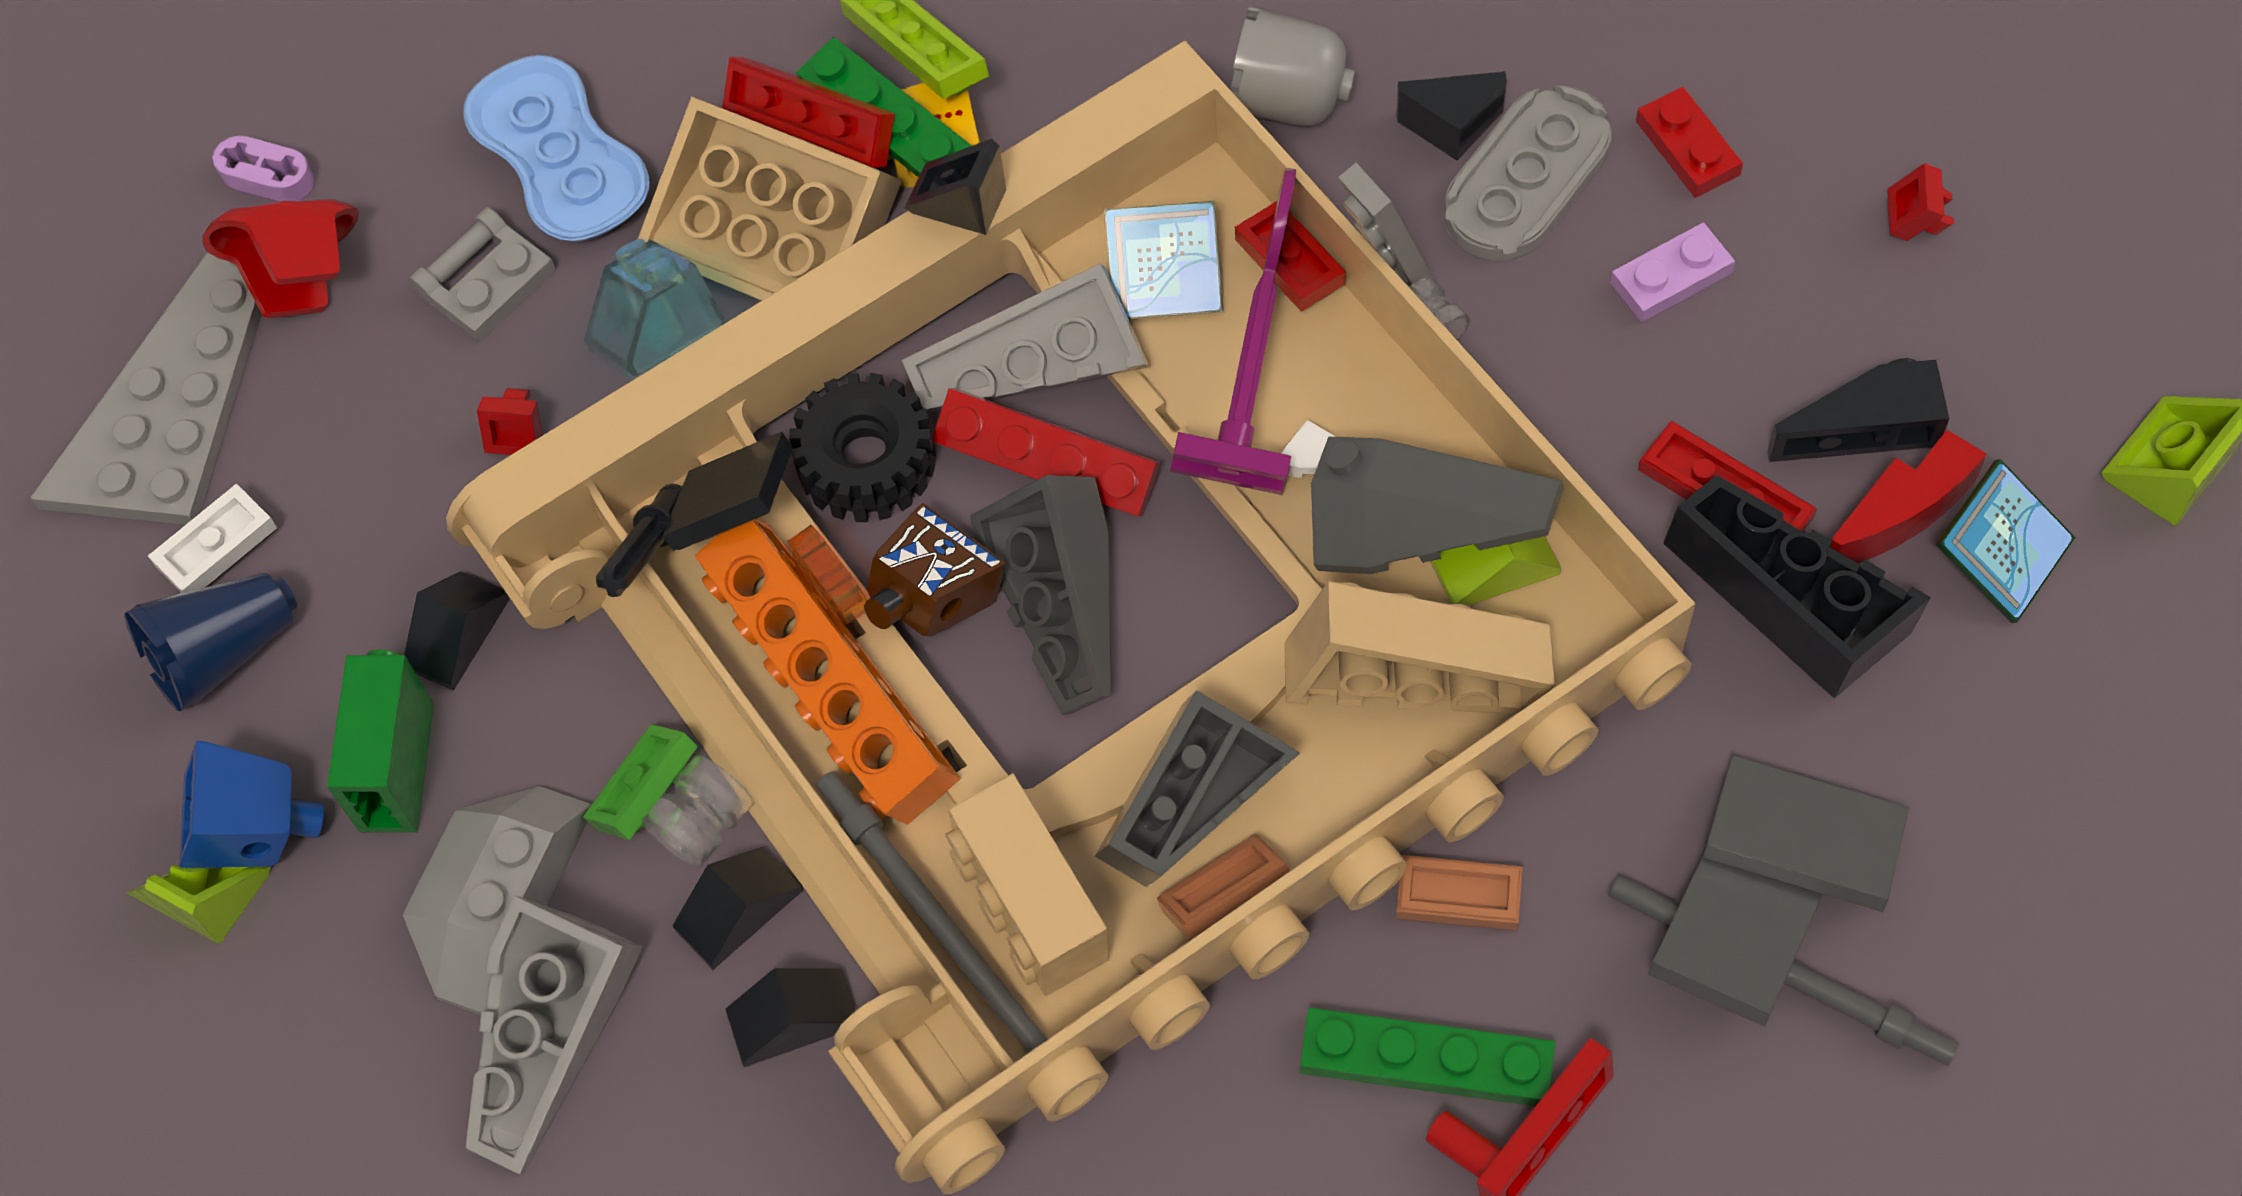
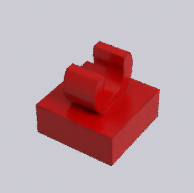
M1924 163L1887 189L1890 235L1909 241L1924 230L1931 234H1940L1954 224V218L1944 213V205L1952 200V194L1943 188L1941 169Z
M507 388L503 398L482 397L476 411L484 453L512 455L543 436L537 401L529 400L531 395L529 389Z

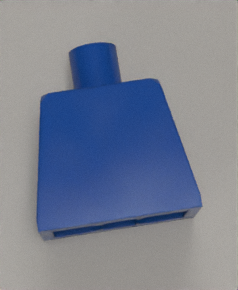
M196 740L184 773L179 867H270L275 865L280 859L289 835L319 837L323 824L324 804L291 799L292 770L287 764L206 741Z

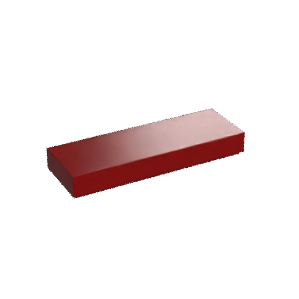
M1672 420L1639 461L1638 470L1684 499L1689 498L1718 475L1783 512V521L1802 532L1805 531L1814 519L1817 508Z

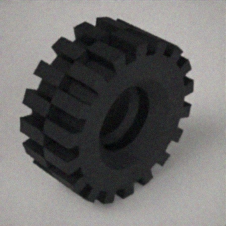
M859 373L846 374L848 380L846 385L838 387L835 378L825 382L826 394L822 397L813 390L805 398L809 411L798 407L793 417L796 428H790L789 440L793 446L791 454L801 487L806 496L811 494L814 505L823 511L829 504L832 517L844 520L847 511L853 512L855 522L868 523V512L877 511L881 521L891 517L889 507L895 504L899 506L902 512L912 505L910 492L913 491L917 495L922 496L927 489L925 476L933 477L935 469L933 456H936L929 417L926 409L921 407L920 398L913 391L906 395L902 382L893 378L890 385L886 387L882 374L870 373L869 382H861ZM861 437H875L883 440L885 443L884 453L869 463H850L845 461L842 456L844 447L851 441Z

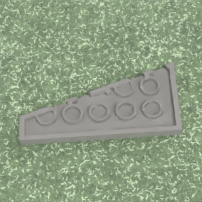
M207 252L30 497L31 502L37 509L186 525L201 513L261 316V312L237 266L229 261L218 259Z

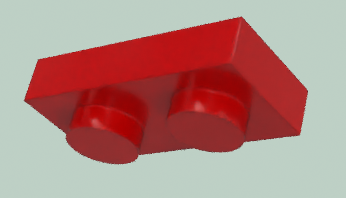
M1683 86L1638 108L1637 124L1694 198L1741 175L1743 162Z
M1277 201L1235 226L1236 242L1262 270ZM1289 211L1275 271V284L1302 312L1345 285L1346 271Z

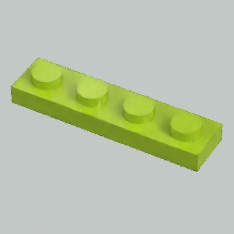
M839 0L843 15L942 99L951 95L961 94L968 90L971 85L989 77L985 58L915 1Z

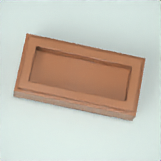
M1256 834L1170 888L1156 899L1163 914L1191 941L1290 871L1287 863Z
M1402 855L1408 866L1404 875L1399 880L1396 919L1518 930L1522 866Z

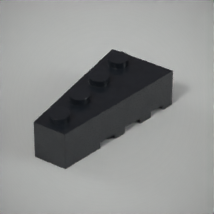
M1715 476L1677 507L1663 544L1835 699L1913 632L1931 597L1914 587H1911L1909 592L1903 590L1883 578L1886 571L1865 559L1861 565L1830 548L1832 540L1813 529L1810 533L1802 532L1783 521V512L1722 477Z

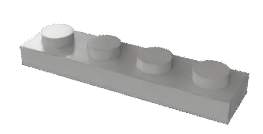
M1355 162L1338 177L1349 196L1342 204L1357 221L1355 226L1364 238L1421 299L1437 283L1392 201Z

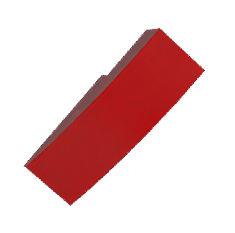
M1947 429L1917 469L1895 458L1833 536L1830 548L1856 563H1862L1864 559L1869 560L1903 544L1927 529L1959 501L1976 482L1987 453Z

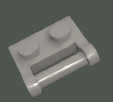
M485 207L473 218L475 225L426 270L420 267L408 278L412 288L423 299L478 342H481L556 271L550 257L506 225L502 218L488 207ZM489 240L498 245L449 291L441 286Z

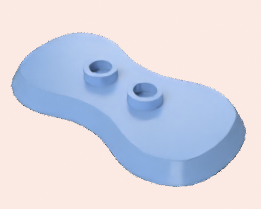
M543 55L515 60L487 75L467 95L463 116L469 133L481 145L506 159L514 168L522 182L526 207L531 219L548 235L572 242L588 241L597 238L628 220L646 199L649 190V176L643 160L633 150L611 138L599 128L589 112L581 78L571 66L562 60Z

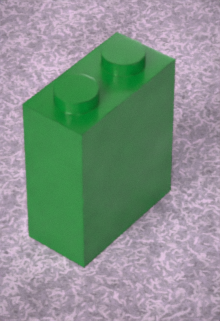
M372 650L367 655H346L327 788L359 832L417 833L434 703L406 656L390 650Z

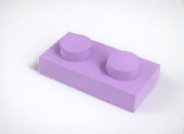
M1703 222L1613 270L1610 284L1642 323L1731 275L1736 261Z

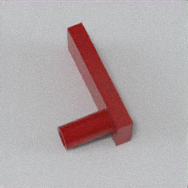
M1590 1038L1503 1148L1490 1141L1449 1111L1441 1113L1433 1122L1427 1133L1426 1142L1478 1178L1476 1182L1479 1196H1520L1614 1077L1611 1051Z

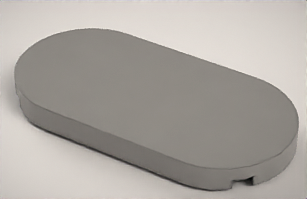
M1553 86V91L1539 93L1540 88L1527 92L1512 104L1454 177L1447 189L1444 222L1449 235L1459 247L1482 259L1505 261L1527 255L1540 246L1608 156L1611 144V128L1607 121L1608 115L1602 104L1593 96L1574 87Z

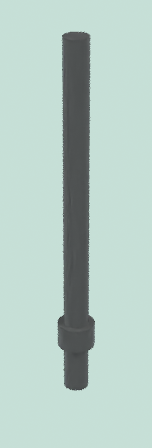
M835 771L822 777L816 787L843 819L840 826L855 845L862 844L1025 1051L1029 1053L1047 1041L1048 1038L882 831L881 828L884 822L868 803L861 804Z
M1620 874L1617 876L1609 892V897L1667 926H1670L1680 905ZM1793 961L1784 982L1785 985L1877 1030V1038L1897 1048H1900L1903 1043L1949 1066L1959 1043L1914 1022V1014L1894 1004L1888 1009Z

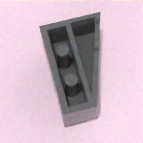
M1196 690L1181 705L1095 857L1141 885L1148 887L1296 758L1300 752Z

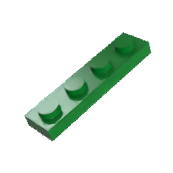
M834 36L796 72L797 76L801 79L894 113L888 154L918 178L925 163L972 146Z
M1308 1007L1300 1074L1536 1106L1551 1087L1555 1041Z

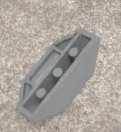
M537 786L454 811L403 913V918L424 970L439 1001L481 1015L482 1011H486L490 974H486L488 953L513 897L519 896L545 906L548 905L587 824L583 816L592 804Z

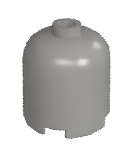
M1249 5L1247 19H1245L1233 64L1235 72L1230 90L1255 118L1300 127H1313L1323 123L1331 115L1337 100L1348 101L1355 70L1345 68L1347 50L1342 38L1334 30Z

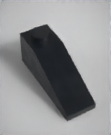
M1901 358L1888 364L1878 365L1775 424L1767 452L1769 462L1934 447L1944 434L1950 419L1937 360L1916 361L1912 358Z

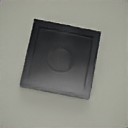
M783 432L688 471L662 535L673 551L681 550L769 514L793 448Z

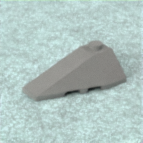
M519 896L513 897L488 953L486 974H490L486 1011L481 1012L479 1032H483L479 1071L474 1074L466 1149L519 1175L524 1174L613 1012L643 946L590 921Z

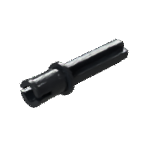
M673 483L666 484L659 490L650 505L643 506L636 512L633 518L634 528L596 575L597 586L606 589L608 596H621L658 548L668 545L662 535L682 486Z

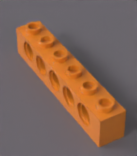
M757 518L722 532L694 555L707 573L702 577V582L721 603L725 604L728 602L737 613V616L732 619L736 629L752 645L756 646L759 643L768 655V658L763 662L767 671L784 688L790 685L800 699L795 704L797 712L814 730H823L832 742L827 747L830 757L845 773L850 775L854 772L864 786L859 792L861 799L864 803H868L881 819L889 816L908 825L961 779L769 524ZM765 575L762 588L753 595V587L756 581ZM796 616V624L793 631L784 637L783 633L787 622ZM824 659H828L826 672L820 679L815 681L817 666ZM857 701H860L858 716L854 721L847 724L846 716L849 708ZM892 744L893 755L887 765L879 768V756L882 750Z

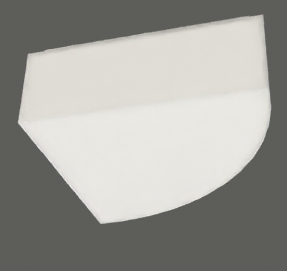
M1307 420L1281 452V454L1292 456L1288 476L1303 478V474H1315L1328 436H1336Z

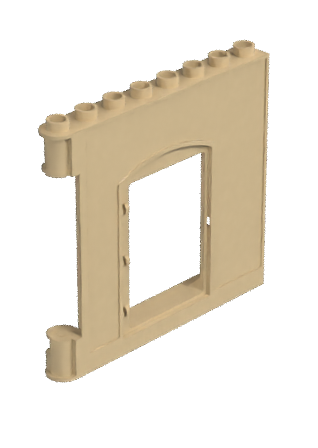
M1186 41L1173 47L1001 153L1006 192L986 235L918 216L910 211L905 212L484 471L462 489L452 501L446 516L447 530L451 536L462 546L475 548L517 610L531 627L548 629L560 626L572 616H574L577 622H580L600 608H603L880 994V996L860 1007L844 1021L835 1034L834 1042L836 1046L828 1052L899 1152L895 1163V1171L900 1178L907 1183H913L932 1177L942 1193L946 1195L956 1193L970 1186L988 1173L1004 1155L1005 1147L996 1135L1036 1107L1039 1108L1050 1122L1063 1119L1083 1107L1099 1093L1108 1080V1074L1100 1064L1104 1059L1139 1035L1151 1050L1161 1049L1175 1042L1196 1026L1209 1010L1210 1003L1201 993L1204 989L1239 965L1242 966L1253 980L1263 978L1278 970L1291 960L1308 941L1310 934L1301 923L1304 919L1337 896L1352 911L1359 910L1373 903L1388 892L1404 875L1408 864L1399 854L1434 828L1449 843L1459 841L1470 835L1491 818L1501 806L1504 795L1496 787L1497 784L1530 761L1543 776L1557 773L1576 760L1597 737L1599 729L1591 721L1594 716L1623 696L1637 710L1647 709L1671 693L1683 681L1692 667V663L1683 654L1695 608L1694 601ZM1285 167L1296 169L1289 211L1346 271L1345 285L1301 312L1275 284L1276 299L1250 425L1254 427L1251 447L1281 453L1304 423L1309 420L1336 437L1379 438L1561 480L1564 488L1549 534L1545 536L1561 567L1560 575L1468 606L1474 610L1500 615H1519L1526 620L1550 624L1555 685L1548 693L1519 713L1453 711L1451 701L1439 700L1432 705L1421 706L1420 709L1397 708V698L1362 697L1361 707L1337 706L1336 695L1309 694L1308 704L1286 703L1284 642L1328 581L1336 583L1350 582L1359 585L1361 588L1392 594L1406 593L1418 599L1449 605L1451 603L1431 565V561L1422 563L1419 556L1390 562L1389 570L1373 574L1318 571L1314 566L1311 482L1314 474H1303V478L1288 476L1284 482L1282 495L1190 476L1293 598L1298 607L1294 613L1035 787L1023 789L1105 924L1108 934L1109 961L1045 997L1037 981L1027 986L1021 978L1009 955L1013 951L1007 941V937H1009L1008 932L1005 929L996 934L989 924L979 904L982 901L976 885L979 883L976 878L968 883L964 881L950 856L949 851L952 848L945 835L952 830L948 809L1007 777V773L893 625L887 629H880L870 622L864 610L865 602L871 598L867 590L782 479L769 514L759 517V519L772 527L840 619L843 620L850 615L854 628L860 635L856 639L938 749L943 751L949 747L953 754V759L961 768L957 772L961 779L911 823L907 825L889 816H885L881 819L884 822L881 829L1048 1038L1047 1041L1027 1053L862 844L855 845L840 826L843 819L816 787L822 777L835 771L861 804H865L859 795V792L864 788L863 784L854 772L850 775L845 773L833 761L827 752V747L832 742L822 729L819 731L814 730L800 716L795 708V704L800 700L790 685L784 688L770 675L763 664L768 655L759 643L754 646L740 634L732 622L737 613L728 602L723 604L717 600L702 582V577L707 573L694 555L717 535L681 550L673 551L669 544L659 547L632 584L619 597H610L606 589L599 588L596 584V575L634 528L633 518L636 512L643 506L650 505L663 486L672 483L683 486L689 470L756 443L757 441L753 434L758 429L806 400L805 398L813 390L816 393L825 388V382L834 378L838 380L1002 276L1009 273L1020 274L1038 294L1100 263L1105 267L1109 275L1104 209L1215 201L1223 312L1129 319L1150 367L1108 375L1107 377L1172 455L1178 432L1218 440L1221 422L1228 419L1252 297L1263 272L1259 265L1236 242L1235 226L1276 202ZM765 575L756 581L753 587V595L762 588ZM796 616L787 622L784 628V637L793 631L796 624ZM824 659L817 666L815 681L820 679L826 672L828 659ZM1196 690L1300 752L1296 758L1148 887L1141 885L1095 857L1181 705ZM857 701L849 708L846 716L847 724L854 721L858 716L860 701ZM892 744L882 750L879 756V768L884 767L891 760L893 755ZM1257 834L1287 863L1290 872L1189 941L1163 914L1156 898Z

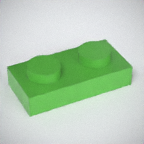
M650 724L586 811L583 818L597 831L630 841L633 835L649 821L652 809L668 787L683 774L686 762L698 746L684 732Z

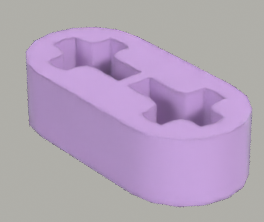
M234 136L222 141L216 147L213 154V164L226 186L235 190L275 201H299L309 194L314 185V175L306 158L301 152L288 147L247 136ZM246 157L249 158L251 164L243 162ZM232 163H238L235 168L231 167ZM292 170L296 171L297 174L295 176L290 175ZM277 175H281V176H285V177L283 178L282 181H279Z

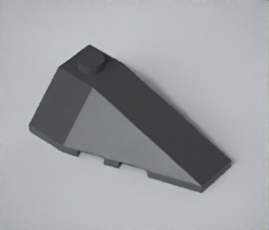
M1328 436L1311 482L1314 566L1318 571L1373 574L1389 570L1390 562L1419 556L1422 563L1441 559V551L1473 544L1478 550H1484L1548 536L1564 487L1561 480L1389 440Z

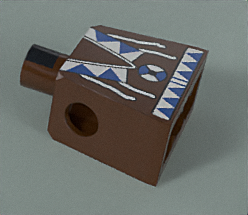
M922 503L878 549L873 558L867 592L871 598L864 604L866 616L874 626L880 629H887L898 620H902L922 636L932 637L997 601L1006 562Z

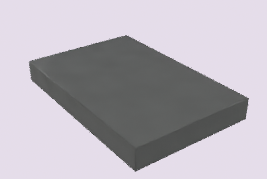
M1732 755L1703 858L1883 912L1890 895L1909 807Z
M1702 856L1655 955L1648 975L1765 1027L1823 894L1709 860Z

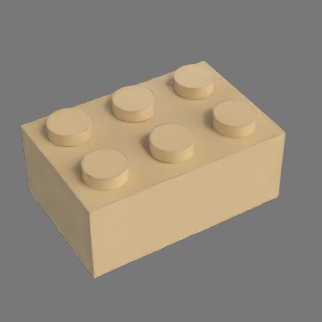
M1013 773L948 809L952 830L945 835L952 848L949 851L950 856L966 883L975 878L979 883L976 885V888L982 899L979 902L980 907L996 934L1005 929L1008 932L1009 937H1007V941L1013 951L1009 955L1027 986L1037 981L1046 997L1109 961L1108 934L1105 924Z

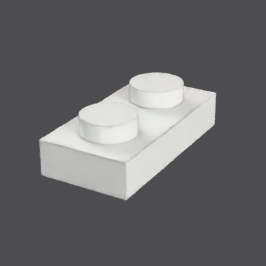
M235 484L149 554L148 557L154 566L181 593H186L208 586L277 529L271 517Z

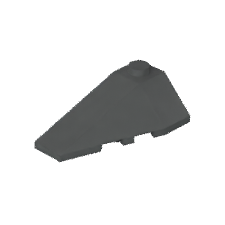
M1046 475L970 515L976 541L1006 562L1000 586L1011 604L1007 614L1015 627H1023L1034 646L1032 660L1061 713L1072 714L1111 696L1109 532L1095 477Z

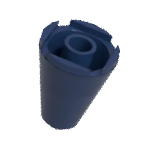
M262 573L137 604L134 608L124 613V619L140 658L146 656L155 671L150 676L172 707L180 712L197 704L292 624L293 617L291 611L297 608V602L284 579L279 578L274 581L269 574Z

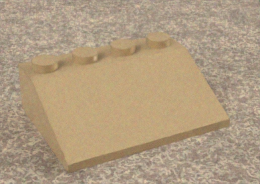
M691 96L635 249L759 300H764L883 227L902 180Z

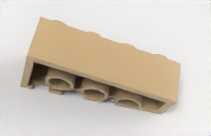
M1328 581L1284 642L1286 703L1308 704L1309 694L1336 695L1337 706L1361 707L1362 697L1397 698V708L1420 709L1421 706L1432 705L1439 700L1451 701L1453 711L1517 714L1548 693L1555 685L1550 624L1526 620L1519 615H1500L1474 610L1463 604L1449 605L1418 599L1406 593L1392 594L1361 588L1359 585L1350 582L1336 583Z

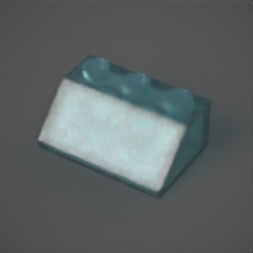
M638 239L617 250L615 253L616 260L604 266L584 342L592 353L631 380L727 322L694 263L652 239L647 242L644 239Z

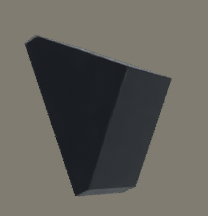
M1504 71L1398 82L1397 122L1458 161L1503 113L1507 82L1506 73Z
M989 139L925 163L905 208L912 214L986 235L1006 192L1000 145L993 139Z
M462 571L417 592L404 653L416 675L454 691L509 602L510 598L506 592L497 586Z
M761 847L707 864L672 927L697 955L714 970L797 897L803 889Z
M774 968L725 1009L744 1067L835 1036L839 1027L855 1012L841 968Z

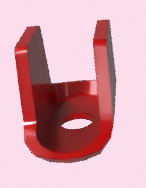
M334 199L279 201L259 206L234 208L210 223L202 235V244L206 252L237 266L263 317L277 318L324 312L328 304L326 280L335 279L340 271L338 243L354 228L358 221L359 212L356 207Z

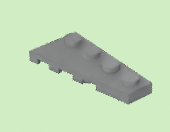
M1101 263L901 360L916 395L920 398L921 406L923 409H926V412L942 409L948 388H956L975 396L992 400L1150 367L1109 275Z

